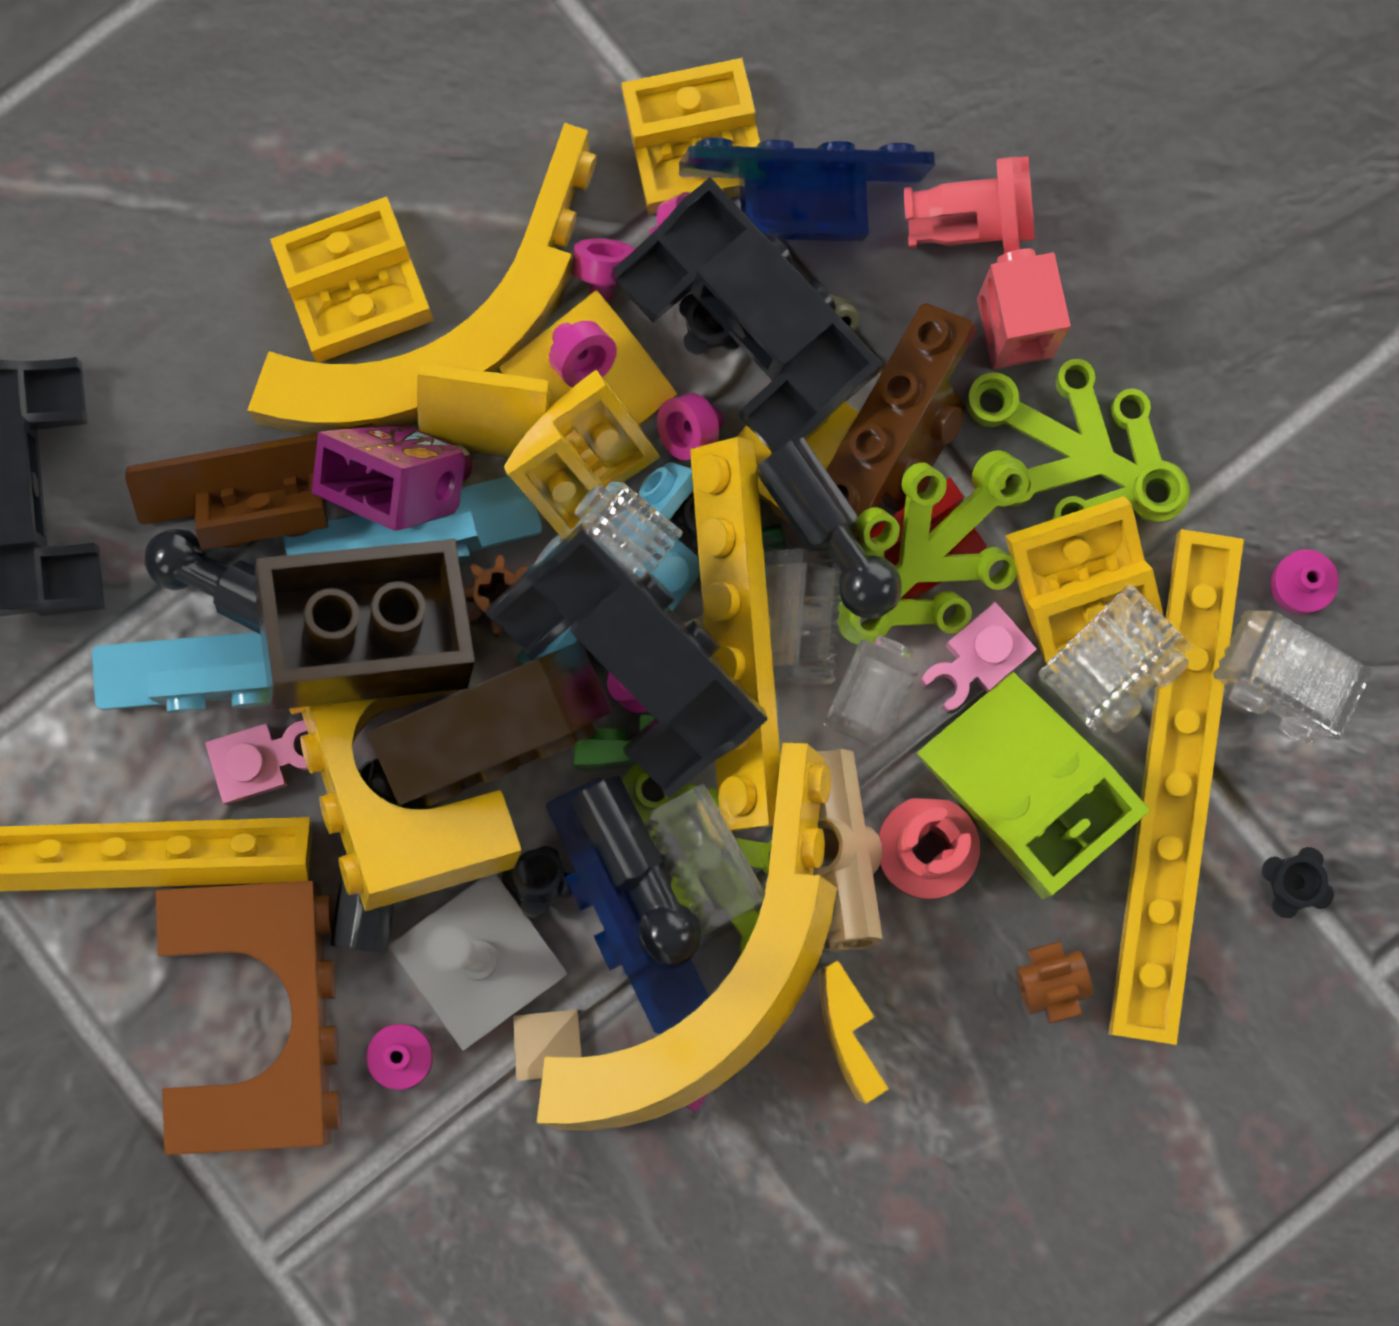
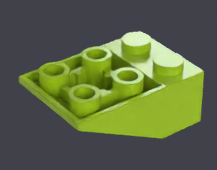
M1013 671L916 753L1041 899L1053 896L1151 811L1110 763Z

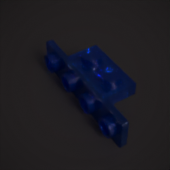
M706 138L697 141L695 145L687 148L679 162V176L739 178L740 209L765 237L770 234L779 240L864 241L869 235L867 181L920 182L935 166V153L931 151H916V147L910 143H890L879 147L878 150H856L855 144L847 141L826 142L819 145L818 148H794L792 141L773 139L757 144V147L733 146V142L726 138Z
M596 778L549 801L546 809L576 872L565 876L581 912L594 907L604 928L603 931L593 935L609 970L611 971L622 965L654 1032L662 1034L697 1010L709 998V995L691 958L677 966H661L651 961L641 948L637 936L639 922L623 892L616 890L570 802L571 799L583 790L603 781L602 778Z

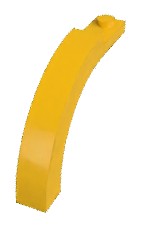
M564 123L515 260L491 296L467 320L448 334L424 347L404 355L375 362L324 364L302 361L269 351L248 407V412L256 424L285 432L306 435L364 424H374L376 427L410 426L418 424L417 374L419 362L500 373L498 368L542 333L560 304L572 277V254L558 250L556 246L567 247L577 218V212L569 210L577 188L584 191L587 190L595 169L597 155L590 153L588 130Z
M782 743L765 896L755 928L732 971L718 989L697 1010L676 1026L651 1040L632 1048L606 1055L582 1058L545 1056L537 1115L538 1124L558 1130L593 1131L625 1127L656 1119L678 1110L717 1089L743 1069L771 1041L789 1018L806 990L822 955L832 921L837 888L820 875H813V869L820 868L824 857V834L822 829L818 828L820 803H827L830 796L831 772L829 766L824 764L825 759L809 744Z

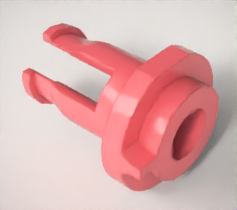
M1029 157L997 158L998 178L943 183L929 190L913 191V187H904L905 218L909 223V249H918V244L926 243L953 246L1003 240L1005 254L1020 249V242L1035 240Z
M909 799L890 812L878 832L882 844V859L879 866L886 879L896 889L908 896L918 899H938L950 895L966 884L977 867L980 856V840L975 824L961 807L950 800ZM928 831H932L942 839L945 851L935 856L929 864H925L916 858L912 848L921 838L928 834Z

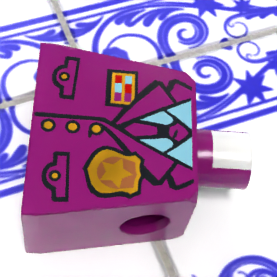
M396 425L318 432L312 493L393 531L403 530L456 512L460 505L462 482L466 481L472 472V460L469 452L463 446L451 445L408 426Z

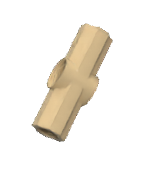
M846 749L817 751L825 759L824 764H827L830 768L831 791L827 803H820L818 828L823 831L825 849L823 862L820 868L813 869V875H820L837 888L832 921L825 941V949L835 952L864 949L880 944L879 940L883 939L873 874L879 868L882 859V844L879 835L873 828L866 826L864 822L854 751Z

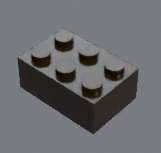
M455 539L256 558L254 590L271 711L468 689L475 659Z
M578 641L367 733L398 805L421 796L427 808L463 792L462 790L480 782L482 784L517 770L519 766L537 758L541 760L576 745L577 742L596 734L597 732L592 722L611 713L612 710L583 644Z

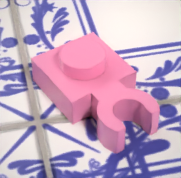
M994 602L945 645L955 656L956 660L952 663L941 662L931 666L922 676L920 684L926 688L935 679L940 677L951 680L955 687V693L941 708L945 713L952 712L967 698L969 684L973 680H976L987 693L1030 657L1037 648L1002 608Z
M304 720L290 725L284 732L283 737L276 740L273 738L271 727L265 723L205 742L223 804L230 805L287 787L284 768L295 766L300 770L309 771L304 756L299 755L297 751V743L300 737L308 734Z

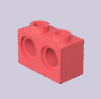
M1026 248L1002 254L997 258L998 263L990 265L977 297L992 370L1053 358L1071 327L1055 253L1036 255L1034 249Z

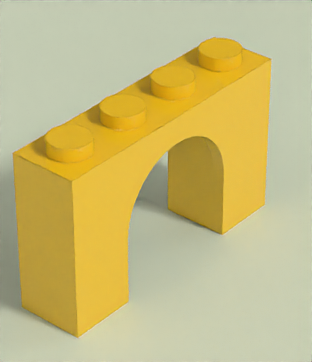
M456 690L289 709L292 715L302 713L308 731L307 735L300 737L304 759L310 774L321 772L327 791L326 795L319 797L323 819L329 834L340 832L347 854L339 857L342 879L349 895L359 893L365 912L510 870L517 863L521 847L502 790L433 809H407L393 805L375 794L363 781L355 765L353 744L360 731L372 719L389 710L455 693Z

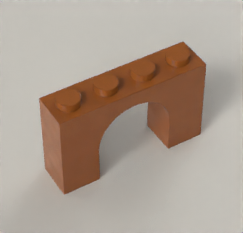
M314 881L155 890L158 956L172 958L246 954L254 957L271 968L282 981L289 996L292 1012L291 1029L284 1049L275 1062L256 1077L234 1084L162 1088L164 1155L324 1146L332 1143L331 1131L341 1130L342 1107L340 1092L329 1091L328 1065L338 1064L339 1061L337 1026L327 1025L326 999H335L334 960H324L323 934L333 933L334 919L331 895H321V884Z

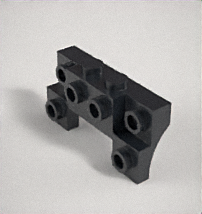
M709 177L685 197L646 240L612 269L611 278L652 323L689 292L694 295L772 380L760 393L741 408L738 416L773 453L790 441H796L802 437L806 441L827 423L829 417L877 376L883 363L835 312L836 306L830 294L819 283L815 281L808 283L792 266L793 259L785 245L773 235L769 234L765 237L716 182Z
M77 357L32 361L0 360V616L34 612L41 616L105 609L99 546L95 543L48 546L38 430L88 424L82 363Z
M581 523L537 566L533 564L486 609V614L492 620L495 619L525 649V654L531 660H534L556 638L571 627V633L655 717L623 747L624 754L630 760L633 759L662 788L663 793L670 799L707 766L739 747L768 720L765 710L720 665L719 659L714 653L721 646L708 630L694 618L685 625L669 608L675 601L674 597L653 574L647 571L639 578L629 566L625 567Z

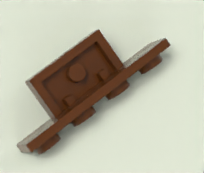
M923 303L918 308L826 469L858 517L865 510L877 507L880 501L885 506L900 511L905 507L906 495L902 489V478L905 472L917 463H927L933 467L945 445L952 442L958 435L966 406L948 381L976 333L977 329L971 320L928 303ZM926 476L920 480L917 485V494L926 491L930 484L931 476ZM854 527V529H853V531H852V534L854 535V537H855L856 540L858 541V537L856 536L855 527Z
M364 424L341 429L376 427V425ZM318 433L128 466L125 470V480L137 520L140 524L145 525L195 516V530L201 550L216 547L236 548L250 541L284 535L298 537L306 535L312 530L328 528L327 501L312 493Z

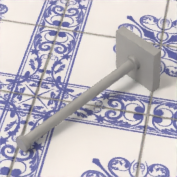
M497 874L480 878L388 945L462 1051H466L569 975L529 918L523 914L521 907Z

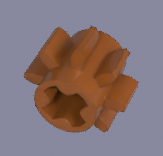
M503 555L497 556L495 568L485 571L479 566L472 564L470 568L476 581L473 588H463L465 601L476 602L477 605L468 616L469 624L471 626L478 625L485 618L492 623L491 627L496 638L501 637L503 627L486 614V609L491 604L489 599L483 597V595L494 593L497 583H505L508 589L529 569L527 566H524L513 574L506 569Z
M1061 941L1027 950L1031 964L1017 967L1016 976L1028 1013L1032 1015L1045 1011L1048 1023L1052 1024L1081 1016L1082 1011L1078 1001L1093 997V986L1082 953L1077 950L1064 954Z

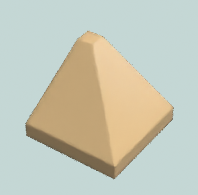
M578 1010L513 1015L517 1081L542 1079L545 1056L582 1058Z

